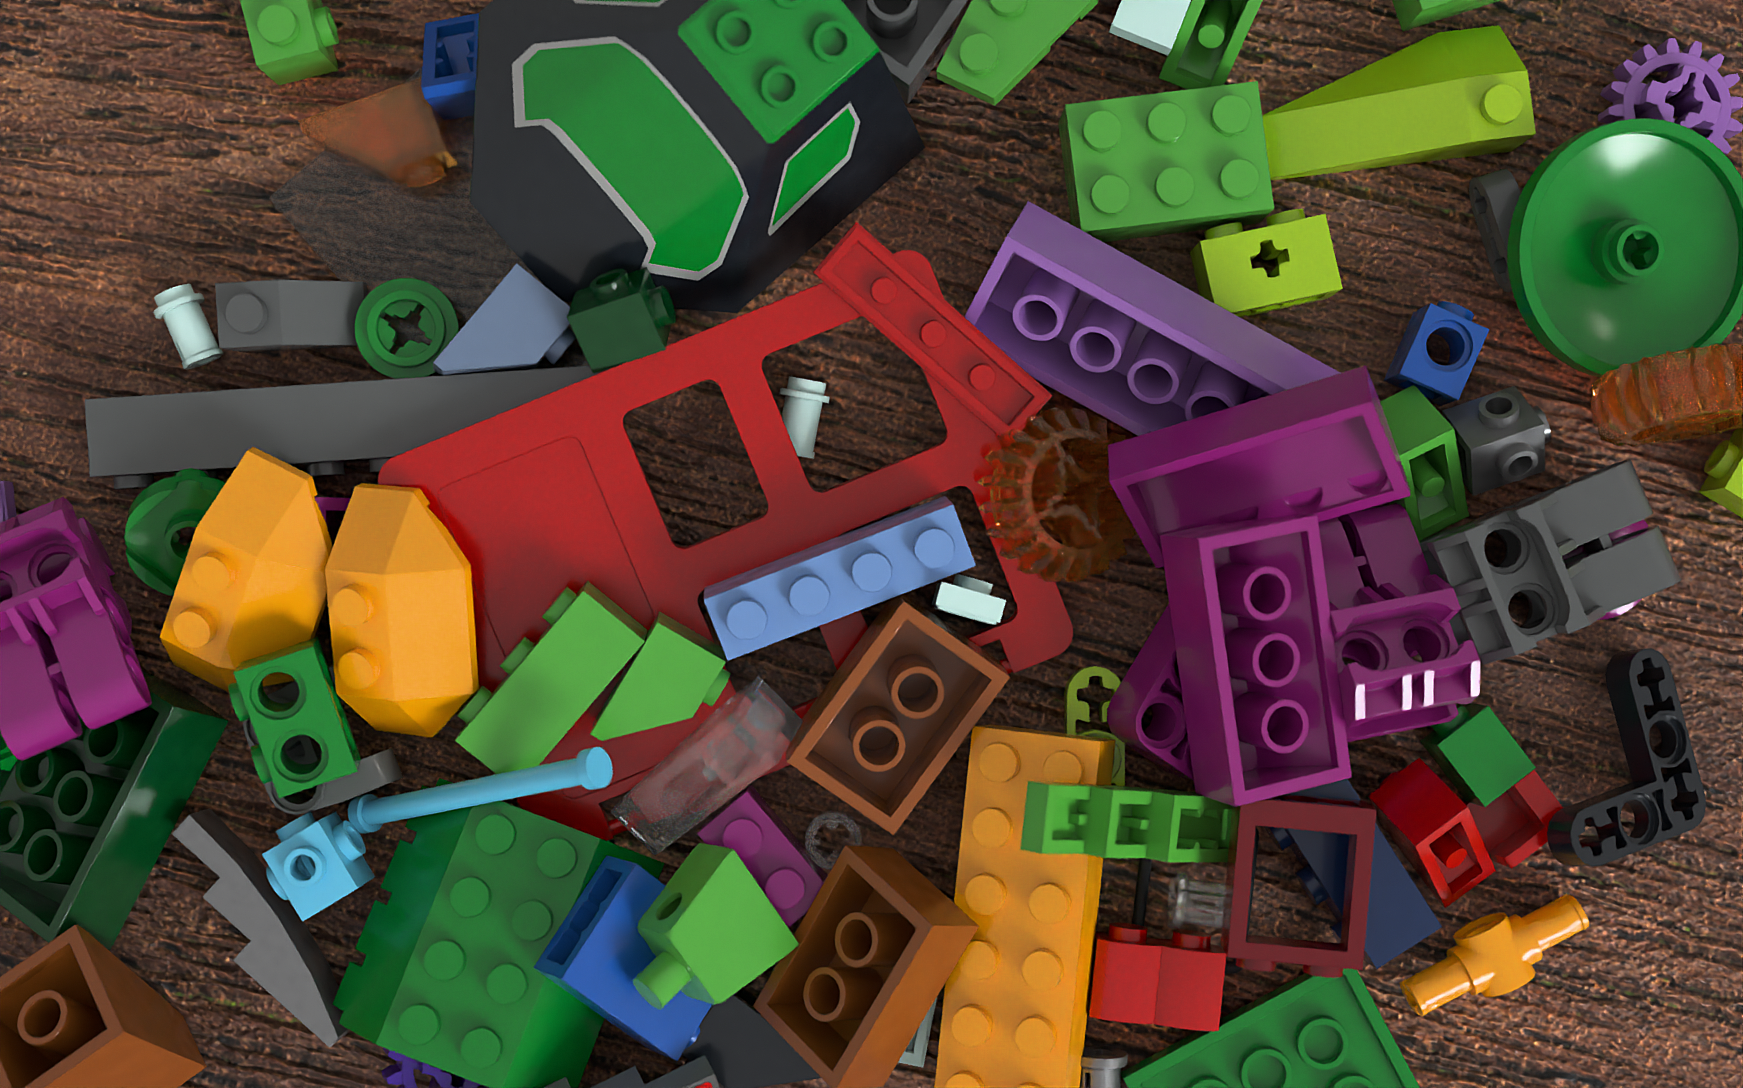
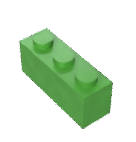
M589 581L585 583L577 594L568 587L561 592L542 615V618L550 626L535 643L524 636L499 666L508 673L493 692L481 686L457 715L466 724L455 741L496 774L538 766L645 642L647 629Z

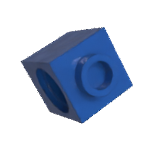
M1439 301L1437 305L1430 303L1413 312L1384 381L1403 390L1415 385L1430 402L1439 406L1459 400L1490 329L1472 322L1474 314L1460 305L1447 301ZM1430 334L1438 335L1448 343L1450 358L1446 365L1437 364L1429 357L1426 350V342Z

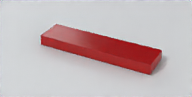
M857 222L852 225L813 271L819 279L1009 445L1053 396Z

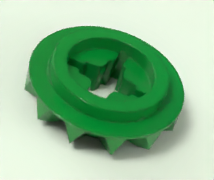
M413 278L393 279L374 288L362 301L355 319V338L362 356L375 370L394 379L434 375L436 372L433 370V362L460 331L455 309L449 299L435 286ZM423 306L424 308L419 314L421 319L419 320L418 327L425 333V337L432 342L428 346L423 342L418 344L415 341L409 340L405 343L404 347H399L395 355L392 354L397 346L395 341L397 340L398 333L391 327L388 321L383 319L384 316L387 314L394 319L399 317L400 319L407 320Z

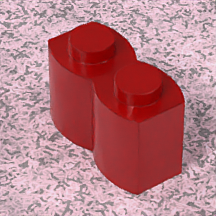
M1118 922L1109 923L1108 932H1096L1087 1012L1089 1017L1124 1023L1156 1024L1188 1030L1219 1031L1226 953L1219 945L1211 944V934L1194 930L1176 929L1173 930L1172 939H1155L1147 937V927Z

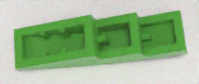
M1028 781L1020 850L1040 854H1087L1102 858H1148L1163 862H1227L1232 806L1196 794V792Z

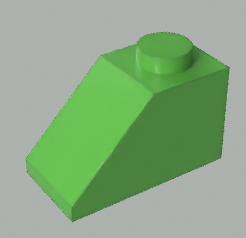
M1191 0L1173 47L1165 59L1159 78L1185 89L1224 85L1263 0Z
M1415 385L1380 401L1411 496L1391 501L1390 504L1397 503L1405 508L1411 519L1418 541L1469 516L1455 431L1452 425Z
M659 612L647 632L645 642L631 658L595 718L590 735L603 741L693 718L702 702L712 707L731 675L730 672L723 669L726 663L723 648Z

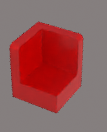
M1535 770L1523 777L1486 807L1465 802L1491 860L1509 868H1514L1548 842L1547 830L1549 822L1553 815L1563 808Z

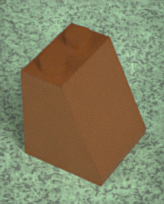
M75 924L0 977V1088H178L207 1067L183 1015L83 927Z

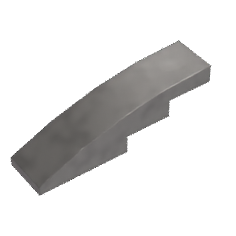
M210 808L189 814L172 835L220 877L205 893L203 898L250 940L233 961L330 1048L350 1030L338 1024L343 1010L332 1004L339 987L327 960L305 922H302L290 900L282 899L274 891L267 878L266 868L258 857Z

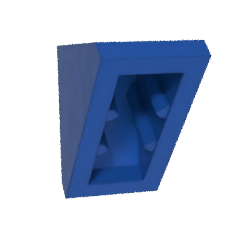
M479 13L425 23L421 89L425 100L444 121L474 115Z

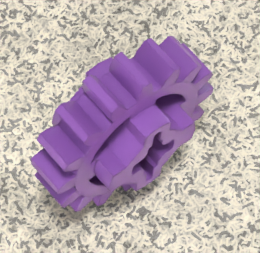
M1675 38L1667 39L1657 47V50L1650 44H1647L1632 54L1633 61L1626 59L1612 71L1618 81H1613L1604 87L1600 95L1606 100L1613 102V106L1598 114V121L1611 123L1639 118L1669 121L1697 132L1727 155L1732 148L1724 138H1731L1743 130V124L1731 118V113L1743 107V98L1731 97L1729 88L1734 86L1740 78L1737 73L1724 77L1721 76L1717 70L1722 65L1724 56L1720 53L1707 61L1701 59V42L1694 41L1684 48L1681 53ZM1668 71L1667 76L1660 82L1652 80L1648 84L1641 83L1651 73Z

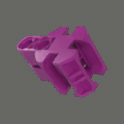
M64 496L0 522V732L13 755L22 761L81 736L82 726L79 716L89 729L95 730L146 708L152 703L147 682L129 635L131 634L132 627L130 613L125 600L114 591L109 578L115 574L109 555L93 526L84 517L77 520L72 504Z
M1394 503L1366 508L1338 516V518L1335 517L1318 522L1347 742L1452 721L1459 714L1456 704L1472 703L1480 695V659L1473 640L1464 641L1458 647L1449 622L1461 610L1454 588L1439 576L1430 574L1411 519L1405 508L1400 504ZM1419 653L1423 663L1415 661L1411 657ZM1342 658L1353 659L1355 663L1345 665Z

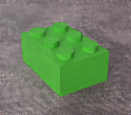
M1258 81L1065 104L1058 125L1071 225L1102 242L1208 230L1235 222H1241L1242 225L1258 224L1274 209Z

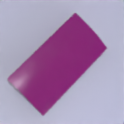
M1366 365L1108 445L1109 482L1156 568L1164 566L1160 541L1161 534L1216 523L1306 514L1318 515V522L1411 496L1394 439Z

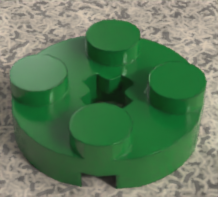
M182 469L173 477L164 478L148 486L135 498L128 511L124 540L127 546L126 557L129 566L145 584L163 594L174 595L191 542L185 546L178 542L181 534L180 529L198 526L226 482L210 478L199 469Z

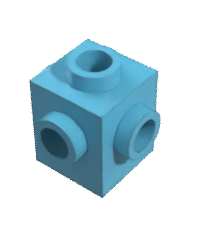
M311 812L300 816L277 830L276 834L281 843L262 854L269 865L266 868V874L270 885L279 897L284 900H290L302 922L375 877L363 857L366 848L361 835L349 821L345 820L342 822L337 812L318 821L315 820Z

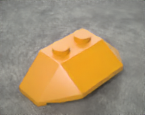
M255 447L246 451L196 527L159 637L175 666L229 692L228 684L237 682L233 672L241 662L314 639L328 601L325 567L333 545L325 519L314 498L318 494L311 475ZM274 672L264 677L263 687L290 682L295 679L287 673Z
M361 483L354 488L325 567L336 694L376 731L432 738L444 728L446 723L479 690L471 565L447 528L428 508L430 503L420 488Z

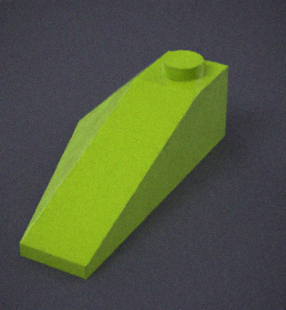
M1499 25L1435 33L1262 115L1271 180L1511 152L1536 134L1528 70Z

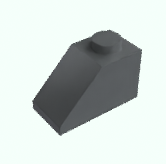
M278 279L215 283L220 349L244 353L358 347L355 338V319L362 301L368 295L367 283Z

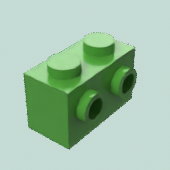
M240 0L256 66L278 86L339 71L333 45L339 44L338 31L328 6L323 7L322 0Z

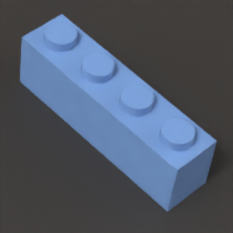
M946 496L707 586L704 588L703 600L728 661L972 568L976 564L954 505Z

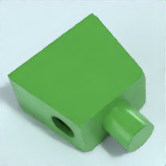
M699 843L638 922V932L653 951L656 958L633 979V984L649 1004L660 1010L680 990L688 997L715 1005L727 1000L784 958L799 943L735 850Z

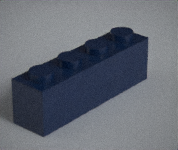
M1348 779L1288 793L1361 800ZM1375 823L1364 961L1378 969L1442 928V926ZM1264 826L1271 839L1281 851L1290 846L1303 867L1295 872L1299 883L1315 905L1323 901L1326 902L1338 921L1329 928L1336 941L1340 943L1350 834Z

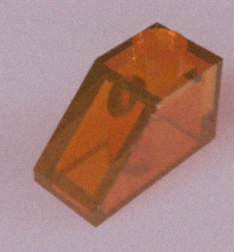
M421 78L298 121L302 133L320 148L398 185L408 183L409 187L429 185L445 176L444 169L459 164L443 119L424 98L421 89Z

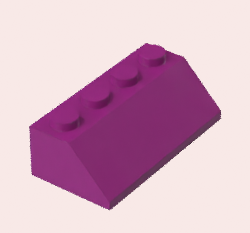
M1306 514L1224 522L1161 534L1160 541L1196 794L1236 807L1352 778L1318 515Z

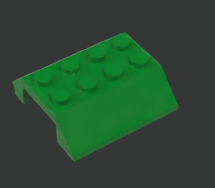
M439 778L436 786L451 784L452 782ZM422 785V787H421L420 790L426 789V788H429V787H426V786H423V785ZM502 801L409 818L405 827L417 833L413 843L399 840L380 887L392 893L388 904L378 900L374 901L355 948L366 954L363 965L352 961L349 962L332 1004L343 1010L338 1024L378 1046L489 1088H544L564 1077L567 1078L571 1088H578L605 1018L533 967L606 855L636 863L657 880H659L665 863Z

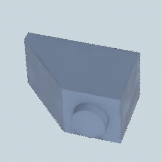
M516 263L433 362V370L440 376L534 370L544 358L554 365L576 339L574 332L569 329L571 325L567 319L570 306Z

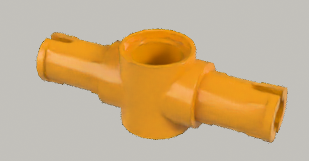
M1564 894L1523 917L1516 914L1508 917L1505 913L1501 912L1480 917L1464 925L1454 933L1453 938L1457 945L1447 949V957L1402 980L1399 983L1400 988L1412 1010L1421 1017L1466 992L1471 995H1477L1481 992L1484 997H1496L1512 992L1534 978L1536 972L1532 965L1542 960V952L1588 928V918L1580 903L1570 894Z

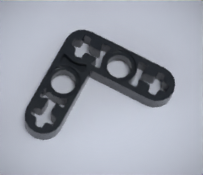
M1652 648L1618 652L1612 656L1607 664L1605 674L1606 685L1633 782L1562 808L1553 815L1547 830L1548 846L1558 862L1568 867H1593L1612 862L1694 829L1701 823L1705 815V793L1672 671L1666 658L1659 651ZM1638 674H1640V682L1637 681ZM1644 706H1650L1651 712H1645ZM1653 724L1657 726L1662 737V749L1658 756L1652 751L1649 741V732ZM1661 768H1666L1667 773L1662 774ZM1625 803L1631 807L1635 821L1634 829L1629 836L1624 831L1620 818L1621 810ZM1585 827H1595L1599 836H1589L1579 841V835L1585 832Z

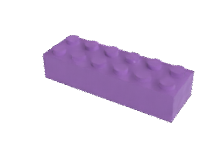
M1029 201L1006 236L964 316L1031 377L1138 436L1340 373Z

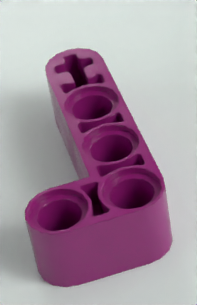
M1168 604L1111 698L1107 708V723L1110 731L1119 740L1158 767L1176 776L1194 781L1180 677L1175 673L1177 655L1170 605ZM1151 706L1152 720L1146 730L1143 731L1141 727L1142 716L1145 710Z

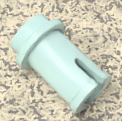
M191 284L170 288L154 297L158 306L153 312L155 318L164 319L185 370L205 365L223 355V351L219 348L200 306L205 299L201 293H194Z
M789 376L787 389H780V394L786 395L782 419L797 456L814 459L815 452L813 451L822 403H829L830 397L824 396L826 383Z

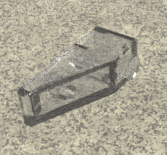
M758 676L716 709L630 790L610 812L656 856L776 765L799 730L803 720Z

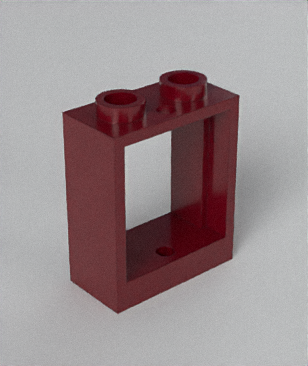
M1284 794L1236 807L1232 806L1220 942L1227 957L1236 958V965L1238 967L1254 971L1276 970L1277 962L1303 964L1302 971L1304 973L1327 978L1342 977L1343 968L1363 970L1377 809L1363 800ZM1256 826L1350 834L1340 943L1246 935Z

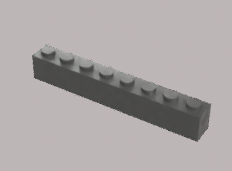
M590 366L84 399L90 477L113 479L114 490L146 489L154 483V476L175 475L180 470L188 468L202 470L210 478L218 479L217 472L234 471L246 451L252 447L293 467L305 466V473L312 477L345 475L344 463L369 462V473H379L384 463L396 455L600 372L593 374Z

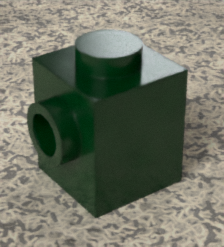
M646 267L631 273H627L625 269H615L598 276L590 283V287L575 292L567 319L594 374L666 350L671 325L676 322V315L668 291L663 285L655 287Z

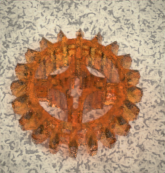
M1716 343L1708 347L1695 348L1692 346L1686 350L1667 351L1662 355L1643 357L1640 361L1622 364L1618 369L1607 371L1591 384L1592 400L1590 401L1594 425L1598 427L1600 440L1617 446L1629 445L1635 447L1645 444L1654 446L1660 443H1676L1682 440L1699 439L1703 436L1722 434L1727 430L1743 428V345L1734 343L1721 346Z
M1051 408L1041 410L1040 414H1033L1027 417L1025 428L1022 431L1011 429L1001 434V437L997 436L1001 449L991 451L990 454L984 457L994 470V474L985 475L977 482L985 489L990 490V500L985 501L977 509L987 514L993 513L995 522L985 534L992 538H1004L999 556H1003L1008 560L1018 559L1017 571H1022L1027 575L1038 574V578L1046 582H1060L1062 579H1065L1066 582L1083 581L1084 578H1089V575L1101 574L1105 570H1109V560H1116L1127 554L1122 539H1131L1138 533L1109 482L1108 445L1124 441L1125 435H1120L1116 432L1107 434V420L1098 417L1088 418L1086 411ZM1063 449L1071 453L1078 460L1084 471L1077 466L1072 455H1065ZM1039 520L1047 523L1053 535L1059 534L1063 545L1048 535Z

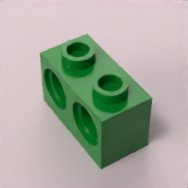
M318 637L239 664L233 672L237 682L228 684V691L240 722L250 719L259 744L251 746V755L257 774L263 784L273 781L278 797L282 798L358 772L361 757L340 698L336 694V687ZM274 672H283L291 675L298 683L299 697L289 703H278L271 700L263 688L264 677ZM296 735L310 736L320 745L322 756L311 764L297 763L288 756L285 742Z

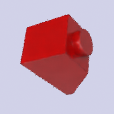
M1420 758L1405 769L1393 772L1387 776L1379 788L1368 795L1373 807L1377 809L1376 813L1386 832L1444 908H1447L1496 871L1468 806Z

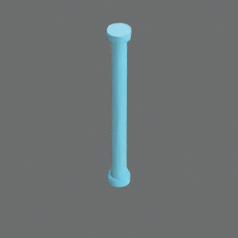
M593 747L580 751L577 758L382 798H378L373 794L360 795L351 800L348 807V819L359 833L365 834L378 831L383 823L578 785H582L588 790L603 788L611 781L612 763L604 749Z

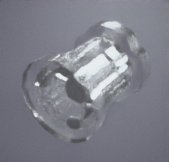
M1175 870L1172 875L1167 901L1168 927L1180 929L1183 923L1220 928L1222 931L1226 882L1190 879L1185 871ZM1192 900L1213 902L1216 907L1194 904Z

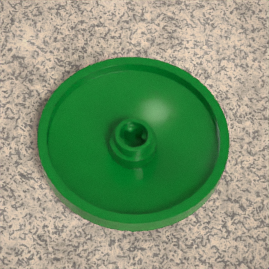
M1650 118L1627 119L1602 124L1574 135L1553 150L1535 169L1527 181L1517 201L1509 228L1507 245L1509 280L1514 299L1528 328L1537 340L1560 361L1578 371L1603 379L1634 381L1662 378L1691 367L1708 356L1731 333L1743 314V179L1727 156L1707 138L1687 127L1665 120Z

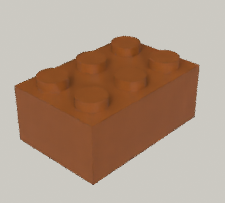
M898 595L888 600L784 743L786 761L894 835L1010 676L999 660L907 595Z
M845 845L793 935L799 945L778 961L753 1007L831 1088L883 1087L979 925L894 848Z

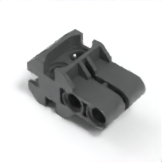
M1631 459L1614 463L1537 495L1496 508L1479 515L1478 519L1458 527L1447 528L1419 541L1430 574L1439 576L1452 586L1456 593L1461 610L1449 622L1458 647L1464 641L1473 640L1481 665L1516 656L1537 647L1536 642L1557 633L1569 634L1587 627L1606 615L1605 613L1664 590L1681 581L1659 525L1639 529L1610 540L1609 533L1643 520L1653 514ZM1491 532L1497 533L1506 547L1505 558L1496 567L1486 560L1484 551L1485 539ZM1584 544L1586 551L1564 560L1562 559V556L1576 549L1577 546ZM1519 591L1526 595L1529 606L1527 620L1520 627L1513 623L1508 612L1509 601Z

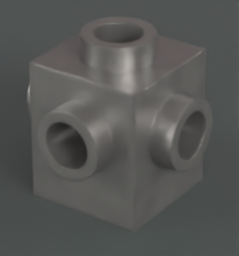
M1515 386L1442 411L1443 417L1454 428L1463 483L1472 496L1545 471V443L1551 439L1548 420L1541 408L1538 406L1531 407Z

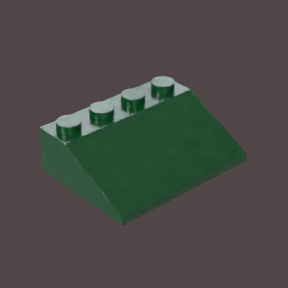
M144 670L142 671L152 700L150 706L95 730L89 729L79 716L82 726L81 736L23 761L17 760L11 771L0 770V905L48 943L76 924L83 927L109 951L111 950L229 721L195 697Z

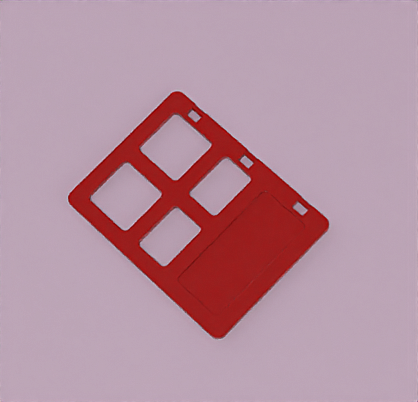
M902 250L893 253L944 299L929 261L922 254L912 250ZM824 282L666 346V350L615 366L396 455L384 463L378 475V485L420 488L430 503L428 508L447 528L470 563L479 689L481 686H484L490 692H493L508 675L499 666L520 640L525 636L535 643L550 626L542 618V615L566 587L577 594L585 583L589 581L645 627L647 632L658 613L662 612L716 644L698 601V597L705 587L836 538L844 532L957 486H965L970 490L1015 602V612L1010 618L965 637L979 647L999 640L1006 656L1000 662L1008 674H1014L1063 653L1071 644L1073 626L998 435L923 369L922 371L946 429L943 441L824 491H817L809 485L763 373L762 361L765 356L862 316ZM713 380L721 388L768 502V508L765 514L692 545L682 547L675 544L671 538L625 429L623 420L625 414L632 409L701 381ZM505 585V590H496ZM861 610L819 626L837 670L868 629ZM630 658L539 764L544 765L574 759L584 749L600 747L606 751L612 763L610 783L606 787L588 790L582 785L516 797L523 810L607 841L614 838L615 835L647 822L651 823L790 766L791 764L786 761L784 743L787 737L783 728L801 721L818 697L756 721L746 715L733 682L729 677L714 705L710 707L702 702L693 718L601 741L590 735L594 720L630 662ZM634 789L642 807L609 821L601 802Z

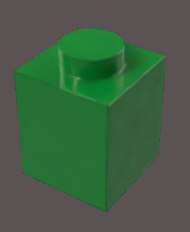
M1469 703L1464 706L1456 704L1459 714L1450 722L1431 725L1434 730L1420 740V742L1465 801L1486 807L1536 767L1488 705Z

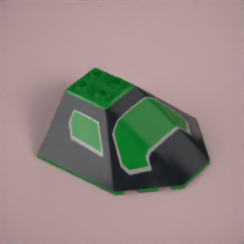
M493 0L479 12L470 203L541 283L565 302H572L576 291L590 287V283L595 278L608 271L625 269L627 273H631L647 267L655 287L663 285L668 291L674 309L738 313L925 149L879 47L842 0Z

